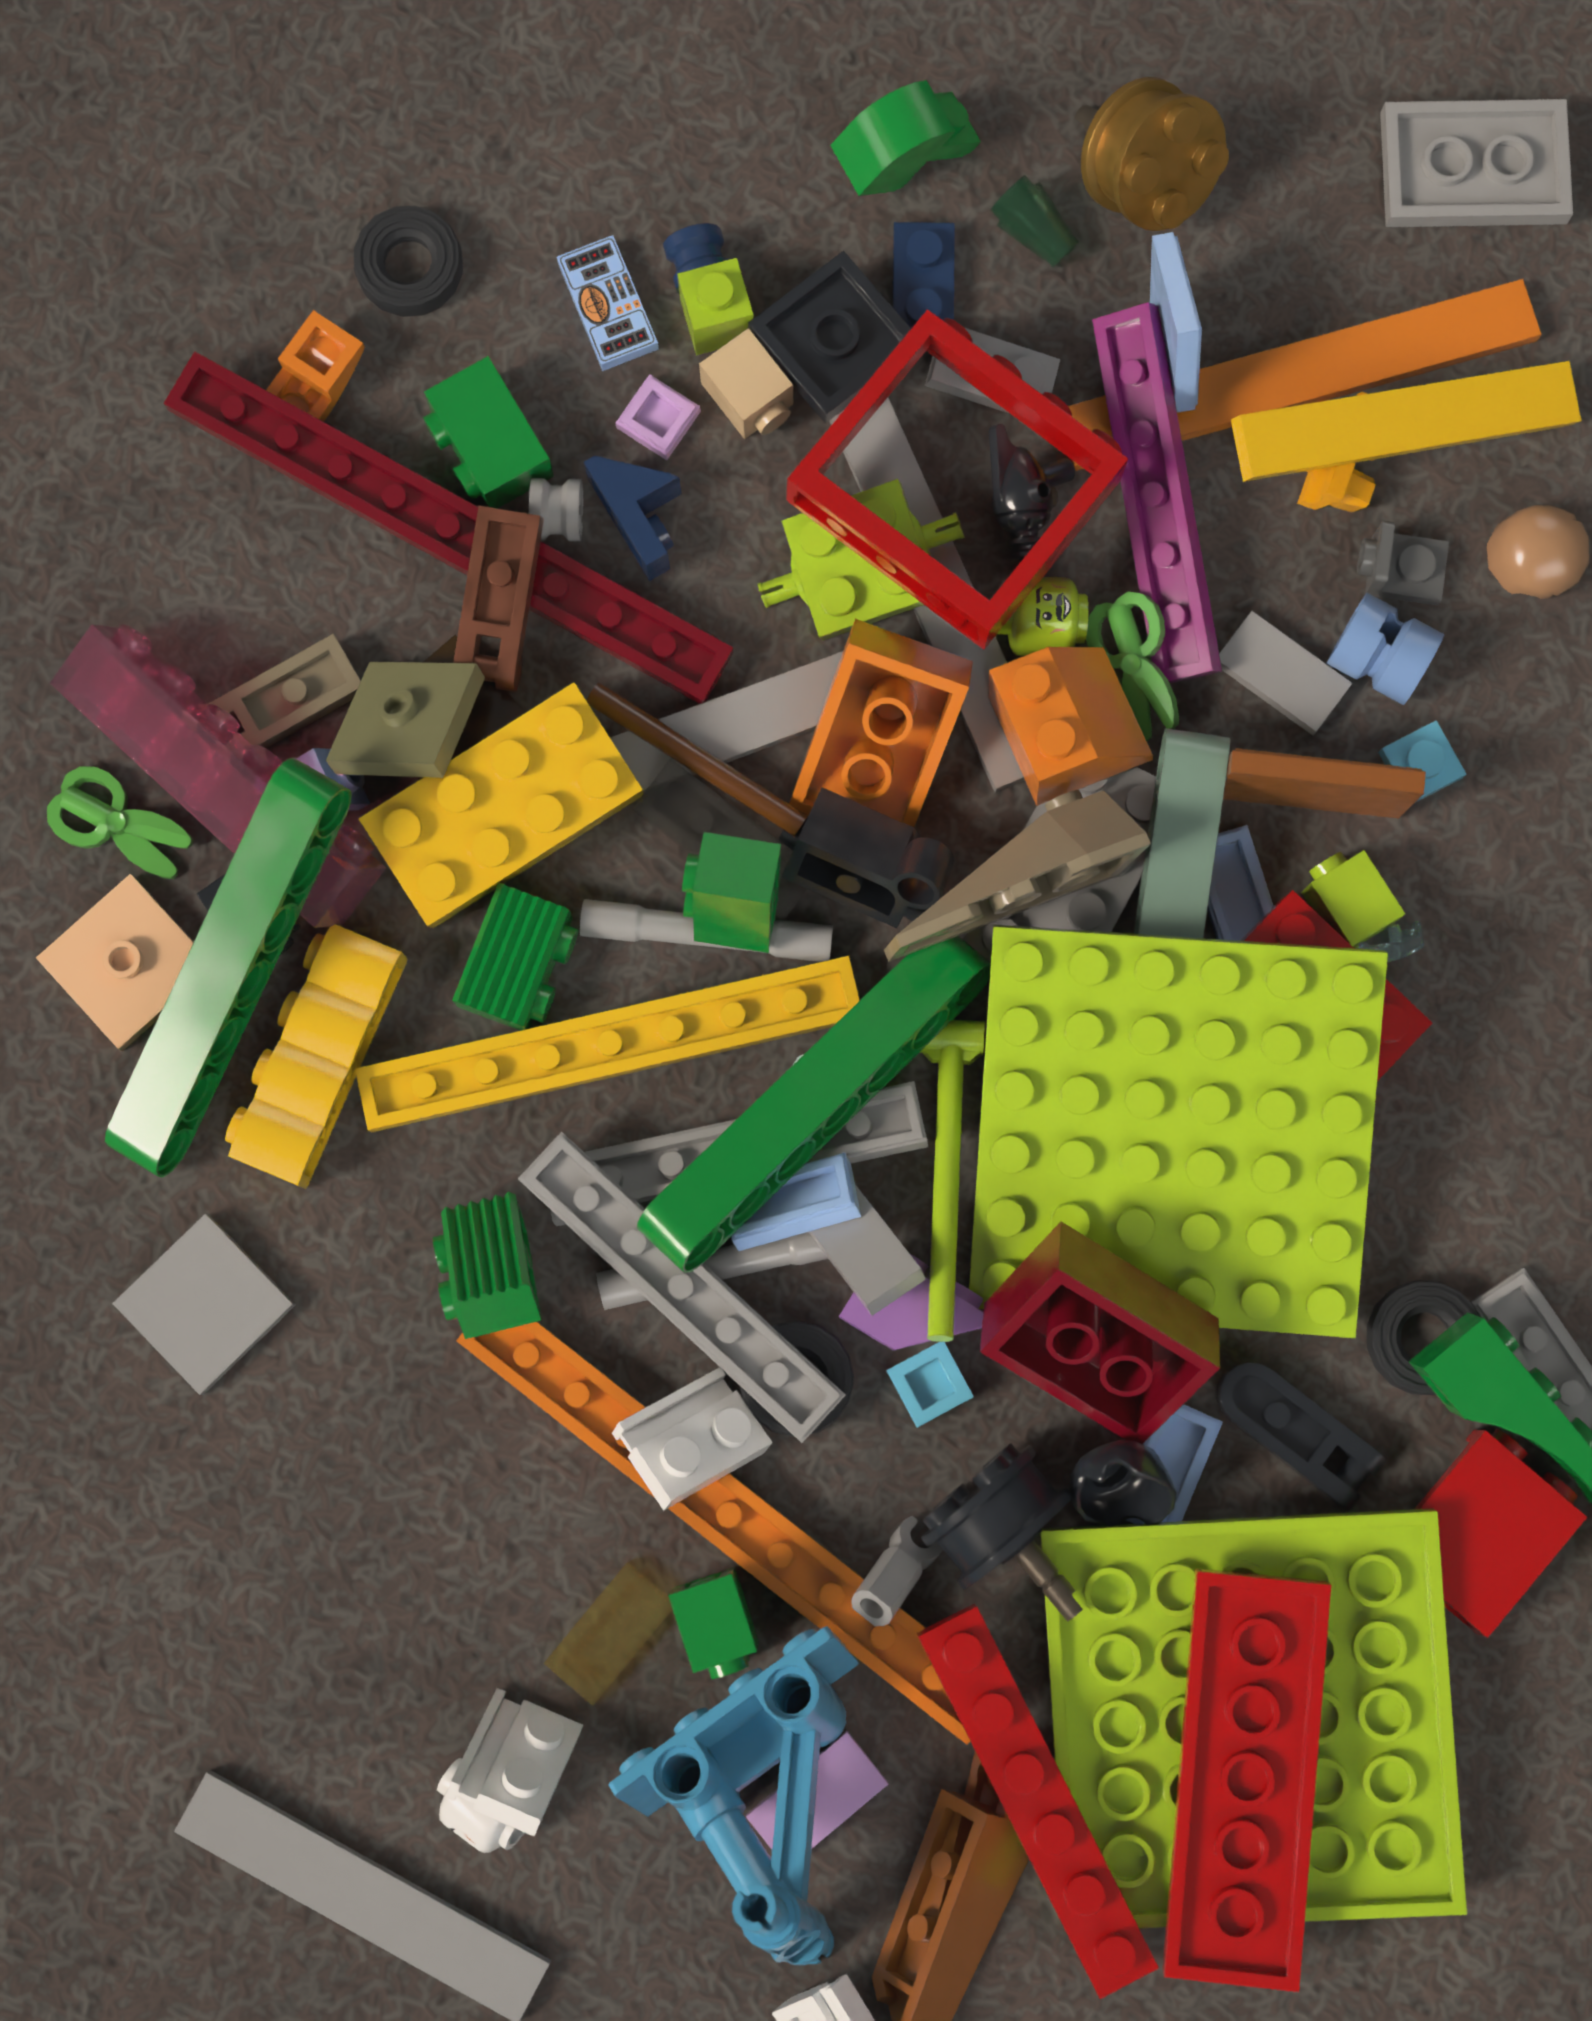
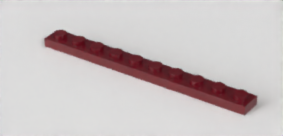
M194 351L163 403L169 412L459 572L468 575L478 513L477 506ZM540 542L530 611L699 704L706 702L734 653L732 646Z

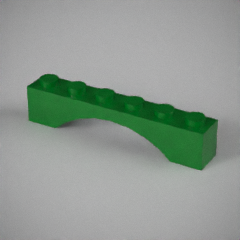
M1467 1312L1409 1361L1411 1366L1450 1412L1466 1420L1495 1425L1521 1435L1545 1451L1573 1479L1592 1507V1430L1578 1417H1575L1571 1422L1566 1418L1555 1404L1562 1397L1558 1389L1537 1367H1534L1529 1372L1513 1354L1520 1347L1519 1343L1497 1318L1492 1317L1489 1321H1486L1480 1316Z

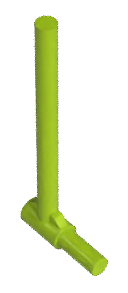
M952 1020L920 1051L931 1063H938L927 1339L936 1342H949L953 1340L963 1071L964 1065H970L981 1055L983 1056L985 1021Z

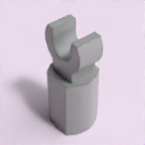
M913 1516L906 1518L890 1537L889 1548L884 1550L852 1597V1608L874 1626H884L890 1623L920 1579L922 1570L928 1568L943 1550L937 1542L931 1544L926 1549L915 1545L911 1539V1530L915 1527L918 1520Z

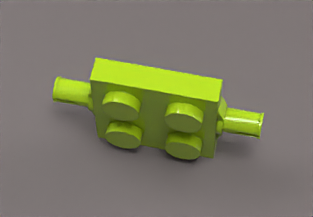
M899 479L851 495L930 556L931 548L959 538H965L957 513L921 525L910 511ZM803 513L782 520L792 552V572L763 583H758V589L763 594L761 598L766 608L800 595L810 608L818 636L822 640L851 631L855 619L872 624L924 605Z

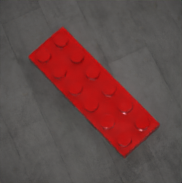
M1195 1568L1162 1969L1163 1975L1166 1978L1299 1992L1331 1598V1584L1328 1581Z

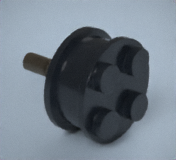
M1009 1443L983 1465L982 1470L972 1478L977 1485L973 1491L970 1492L963 1483L960 1484L922 1520L929 1529L923 1534L921 1539L927 1546L937 1542L962 1573L957 1582L962 1589L970 1587L1000 1563L1005 1564L1014 1557L1036 1585L1043 1587V1593L1068 1622L1079 1614L1083 1608L1072 1596L1075 1589L1063 1575L1058 1574L1057 1567L1036 1544L1034 1539L1043 1531L1041 1528L1072 1499L1073 1495L1067 1488L1056 1491L1033 1464L1032 1460L1037 1452L1031 1445H1028L1019 1452L1012 1443Z

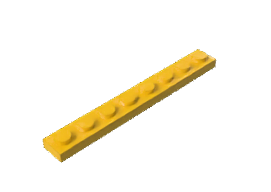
M845 956L355 1068L367 1129L372 1133L830 1028L860 1000L850 958Z

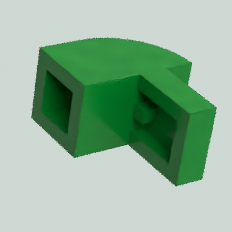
M923 80L898 88L872 103L855 117L830 146L858 196L894 192L905 186L926 162L961 158L971 153L981 141L969 121L966 109L956 99L954 93H934L928 81Z

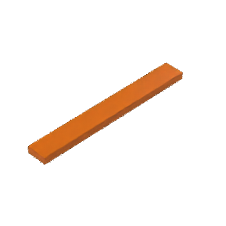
M1523 279L1202 368L1199 372L1198 405H1195V410L1177 413L1182 441L1231 428V419L1242 414L1327 401L1537 342L1542 334ZM1106 396L1068 406L1072 412V417L1089 430L1099 429L1113 438ZM1071 460V462L1074 465L1075 471L1084 469L1076 462Z

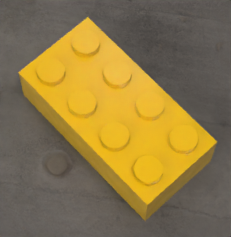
M574 682L450 760L443 778L423 777L360 817L359 821L427 927L435 928L494 891L498 883L505 884L644 796V792Z

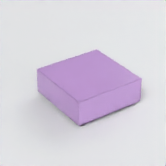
M649 374L616 421V428L665 460H668L700 414L701 409L699 405Z

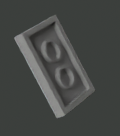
M1567 99L1385 102L1380 116L1386 227L1567 224L1573 216Z

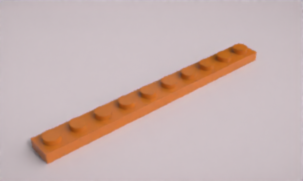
M539 1322L465 1339L462 1332L456 1340L460 1345L654 1497L629 1460V1450L621 1439L617 1441L612 1434L620 1421L646 1408L642 1403ZM731 1473L668 1508L818 1628L822 1629L828 1626L845 1644L851 1654L968 1745L970 1740L916 1634L926 1628L901 1607L890 1623L884 1626H874L852 1608L851 1600L864 1578Z

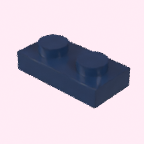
M894 222L893 308L911 329L927 309L942 320L944 318L954 320L955 223Z

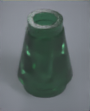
M1026 175L1015 182L990 209L999 219L996 225L999 229L1043 261L1046 260L1052 268L1060 263L1061 259L1079 244V241L1072 235L1071 229L1041 182L1034 185Z

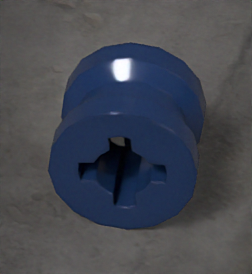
M703 223L688 226L674 232L664 241L663 249L666 259L674 263L676 267L673 282L678 294L677 273L728 260L722 256L721 247L724 244V238L721 228L716 224Z

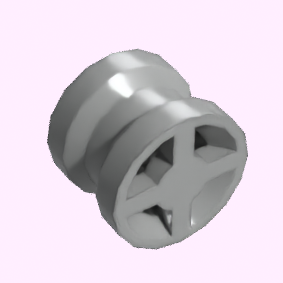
M545 478L531 479L529 514L539 515L544 518L541 541H544L549 535H563L568 541L582 540L584 502L582 479H568L563 485H551Z

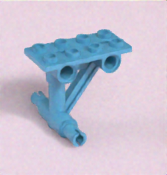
M828 1626L818 1632L815 1629H809L794 1637L783 1648L782 1652L785 1656L764 1671L761 1668H756L740 1676L729 1687L728 1692L730 1696L710 1710L700 1708L685 1716L674 1728L676 1735L655 1750L653 1747H647L630 1756L619 1768L621 1775L609 1783V1787L616 1798L647 1817L667 1803L676 1808L694 1839L706 1843L737 1894L732 1903V1914L735 1921L742 1928L745 1937L753 1945L770 1953L776 1963L785 1961L792 1965L820 1964L822 1961L819 1956L823 1954L828 1958L834 1948V1936L827 1925L825 1917L817 1908L807 1902L820 1747H825L836 1741L842 1734L846 1724V1710L831 1684L856 1667L859 1662ZM807 1700H809L808 1705L803 1710L799 1711L801 1706ZM780 1762L772 1857L770 1858L743 1815L746 1806L740 1798V1790ZM699 1780L697 1786L693 1789L695 1783Z

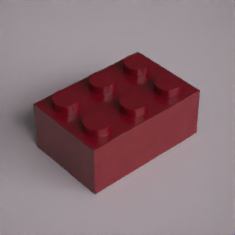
M1060 1221L984 1303L980 1352L1125 1440H1135L1143 1444L1220 1369L1219 1318Z

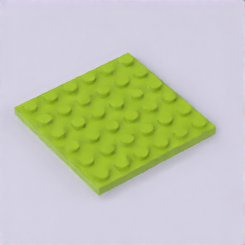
M994 924L969 1290L984 1299L979 1309H984V1303L1062 1221L1219 1318V1328L1356 1338L1388 953L1385 950Z
M1435 1509L1161 1522L1156 1525L1138 1523L1117 1526L1041 1528L1043 1530L1041 1532L1042 1551L1057 1567L1058 1574L1063 1575L1075 1589L1072 1596L1083 1608L1079 1614L1067 1622L1045 1595L1055 1762L1139 1928L1166 1927L1195 1568L1328 1581L1331 1584L1305 1921L1467 1915L1438 1513Z

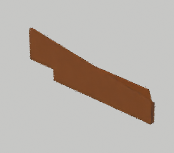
M976 1751L974 1752L965 1795L941 1789L872 1975L876 1999L889 2006L892 2021H952L1029 1860Z

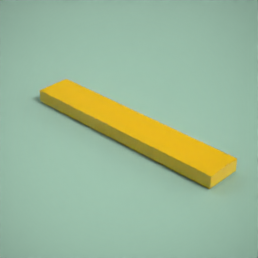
M1570 361L1242 414L1231 419V425L1243 482L1555 429L1576 424L1581 421Z

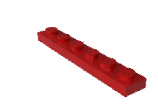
M973 1603L917 1632L916 1634L1099 1999L1159 1969L976 1604Z

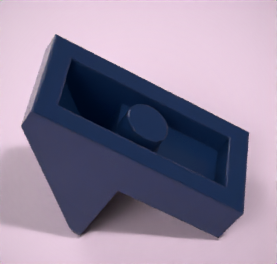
M593 456L584 461L589 483L648 580L651 581L670 570L667 550L674 547L671 537L656 514L649 518H646L645 515L682 494L680 478L671 473L598 456Z

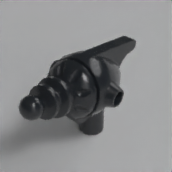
M997 424L989 428L993 485L992 508L994 515L998 517L996 520L999 526L1012 534L1013 538L1007 540V546L1015 548V552L1011 553V559L1022 561L1041 538L1037 536L1038 531L1049 522L1051 513L1048 512H1051L1058 502V493L1054 487L1072 481L1075 477V468L1068 458H1061L1040 466L1029 450L1022 446L1016 447L1010 442L1003 424Z

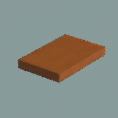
M1236 748L1229 755L1223 799L1399 819L1424 794L1426 772L1419 768Z

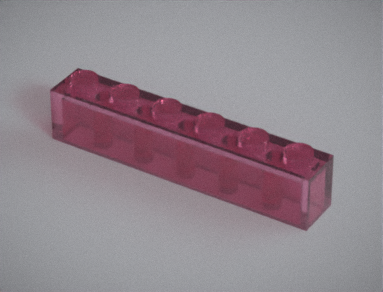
M91 624L50 684L235 854L269 780L282 764L281 760L266 748L257 744L251 745L237 732L240 725L232 715L216 705H207L193 692L196 688L194 681L180 669L169 664L163 665L152 655L150 650L153 646L143 634L124 624L120 625L119 628ZM340 827L300 912V915L314 928L331 927L335 924L343 926L386 869L371 854L374 848L370 841L351 827Z

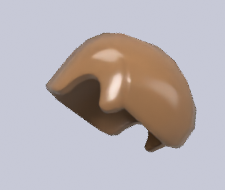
M1533 505L1516 511L1496 525L1487 543L1488 567L1502 587L1511 594H1526L1538 597L1539 599L1550 598L1552 595L1558 596L1580 582L1590 562L1589 537L1582 522L1576 520L1574 514L1552 505Z

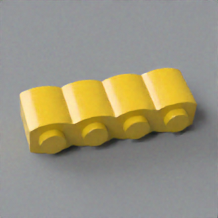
M334 923L331 924L325 936L320 933L315 935L308 947L303 962V967L310 970L307 980L300 993L295 991L289 993L278 1016L277 1024L284 1028L281 1039L274 1051L268 1048L263 1051L254 1068L251 1082L258 1086L255 1097L248 1109L242 1106L237 1109L228 1126L225 1141L232 1144L228 1154L229 1157L304 1189L308 1187L356 1079L355 1068L361 1067L382 1020V1016L406 966L408 959L401 951Z

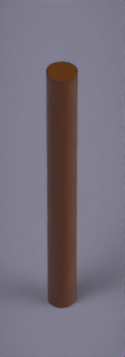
M597 683L586 700L589 706L789 834L796 837L805 825L808 815L603 684Z

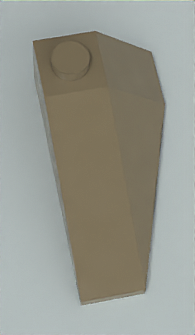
M1080 790L1062 794L1045 804L1047 811L899 932L884 949L888 962L1116 877L1151 844L1146 832L1104 790L1084 798Z

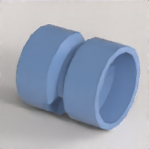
M1366 593L1350 618L1326 664L1356 680L1365 675L1372 677V687L1374 690L1404 705L1431 663L1443 640L1444 634L1415 618L1405 623L1399 621L1397 608Z

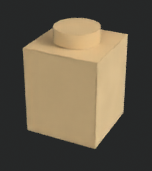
M749 328L699 363L701 384L744 439L757 430L762 435L769 434L781 426L790 416L791 411L788 408L793 405V384Z

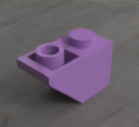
M911 1255L924 1274L929 1266ZM925 1277L926 1280L873 1316H871L853 1292L839 1318L893 1351L930 1342L931 1340L927 1339L930 1280ZM957 1282L955 1283L954 1335L981 1329L983 1322V1312L979 1310V1307L984 1299Z

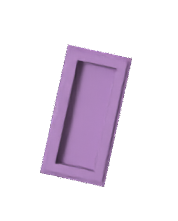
M847 1730L835 1742L819 1753L812 1848L888 1785L886 1778ZM778 1788L746 1814V1818L771 1849L773 1846Z

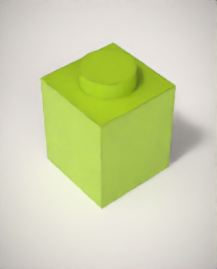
M737 258L677 273L680 301L696 355L718 350L748 329V323L754 318Z
M1365 850L1349 860H1346L1341 851L1324 860L1309 871L1314 881L1301 892L1309 906L1354 948L1393 925L1405 915V912Z

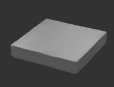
M204 1214L112 1303L199 1395H204L296 1305L208 1214Z

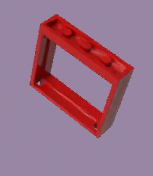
M927 309L787 478L786 501L985 650L1120 483L1128 458L1122 454L1120 445L1110 435L1099 429L1091 431L1073 418L1070 408L1059 397L1050 392H1043L1041 394L1022 380V374L1008 359L1000 355H993L991 357L976 346L969 332L961 324L950 318L942 320ZM926 351L1092 474L990 600L824 476L826 471Z

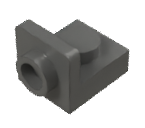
M1382 521L1373 534L1372 539L1363 538L1359 550L1357 575L1367 576L1365 594L1369 593L1376 597L1438 606L1443 596L1449 541L1394 533L1395 523Z

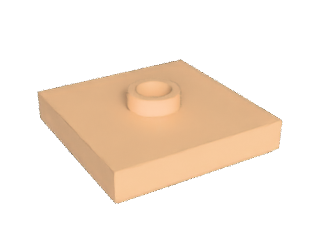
M129 874L40 953L36 959L119 1050L124 1051L158 1020L194 941L132 874Z

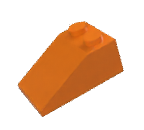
M855 619L789 804L809 816L820 789L823 787L914 828L968 692L973 661Z

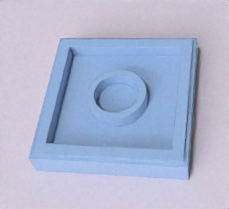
M1174 232L1153 235L1150 303L1159 307L1177 413L1195 410V405H1198L1202 327L1178 237L1174 235Z

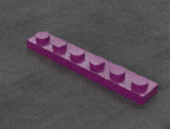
M1147 302L1092 319L1112 436L1120 445L1122 454L1128 458L1120 482L1140 594L1148 595L1158 604L1164 617V640L1161 648L1151 657V660L1162 671L1169 683H1175L1222 672L1159 307ZM1143 611L1144 619H1145V625H1146V631H1147V637H1148V635H1149V622H1148L1147 617H1146V615H1145V613H1144V611Z

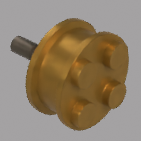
M1144 77L1133 80L1116 90L1102 104L1099 110L1089 105H1084L1077 110L1074 119L1084 124V129L1087 132L1081 153V173L1087 192L1099 205L1113 212L1122 213L1128 221L1145 230L1161 231L1174 229L1181 225L1206 201L1215 187L1219 176L1228 164L1229 151L1226 147V133L1218 111L1204 99L1195 95L1184 94L1177 86L1161 78Z

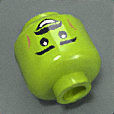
M1043 577L998 634L1008 635L1012 652L1020 657L1046 647H1075L1076 643H1084L1088 627L1087 594H1078L1075 583L1069 578Z

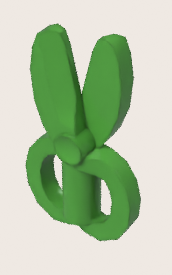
M1128 591L1117 598L1114 604L1107 602L1095 606L1088 616L1086 640L1088 647H1104L1112 667L1124 671L1122 689L1146 741H1149L1152 738L1149 702L1166 728L1175 729L1179 724V713L1176 697L1168 679L1158 666L1150 660V657L1154 656L1161 648L1164 640V617L1158 604L1148 595ZM1134 606L1140 607L1144 611L1149 622V635L1144 644L1142 643L1131 610ZM1107 617L1120 653L1117 655L1109 653L1103 643L1101 628L1103 621Z
M80 766L65 775L61 785V793L54 796L47 806V822L55 835L72 846L84 849L99 847L112 836L120 851L131 862L147 873L165 879H174L178 876V869L148 840L176 848L189 849L193 845V838L182 827L171 819L151 811L127 810L128 796L123 785L107 771L97 767ZM85 782H95L106 787L113 795L112 805L110 806L78 789V787ZM65 809L95 825V830L91 833H80L72 830L64 824L62 811Z

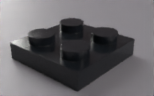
M844 250L748 323V328L787 376L794 388L825 424L848 406L911 330Z

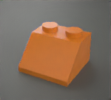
M1046 647L989 670L988 698L1036 806L1062 794L1084 788L1153 760V754L1104 647Z

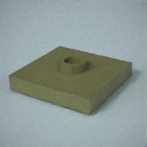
M369 662L326 762L335 774L443 778L485 676L476 663Z

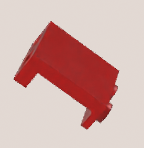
M1496 1429L1492 1435L1486 1430H1473L1465 1439L1469 1444L1415 1507V1509H1435L1438 1513L1444 1607L1475 1634L1487 1638L1587 1518L1586 1515L1573 1505L1574 1501L1578 1498L1577 1494L1563 1481L1549 1472H1546L1542 1478L1522 1462L1527 1452L1515 1440L1499 1429Z

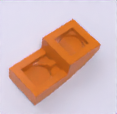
M313 310L279 356L278 360L282 369L266 391L324 422L348 384L365 346L363 342Z

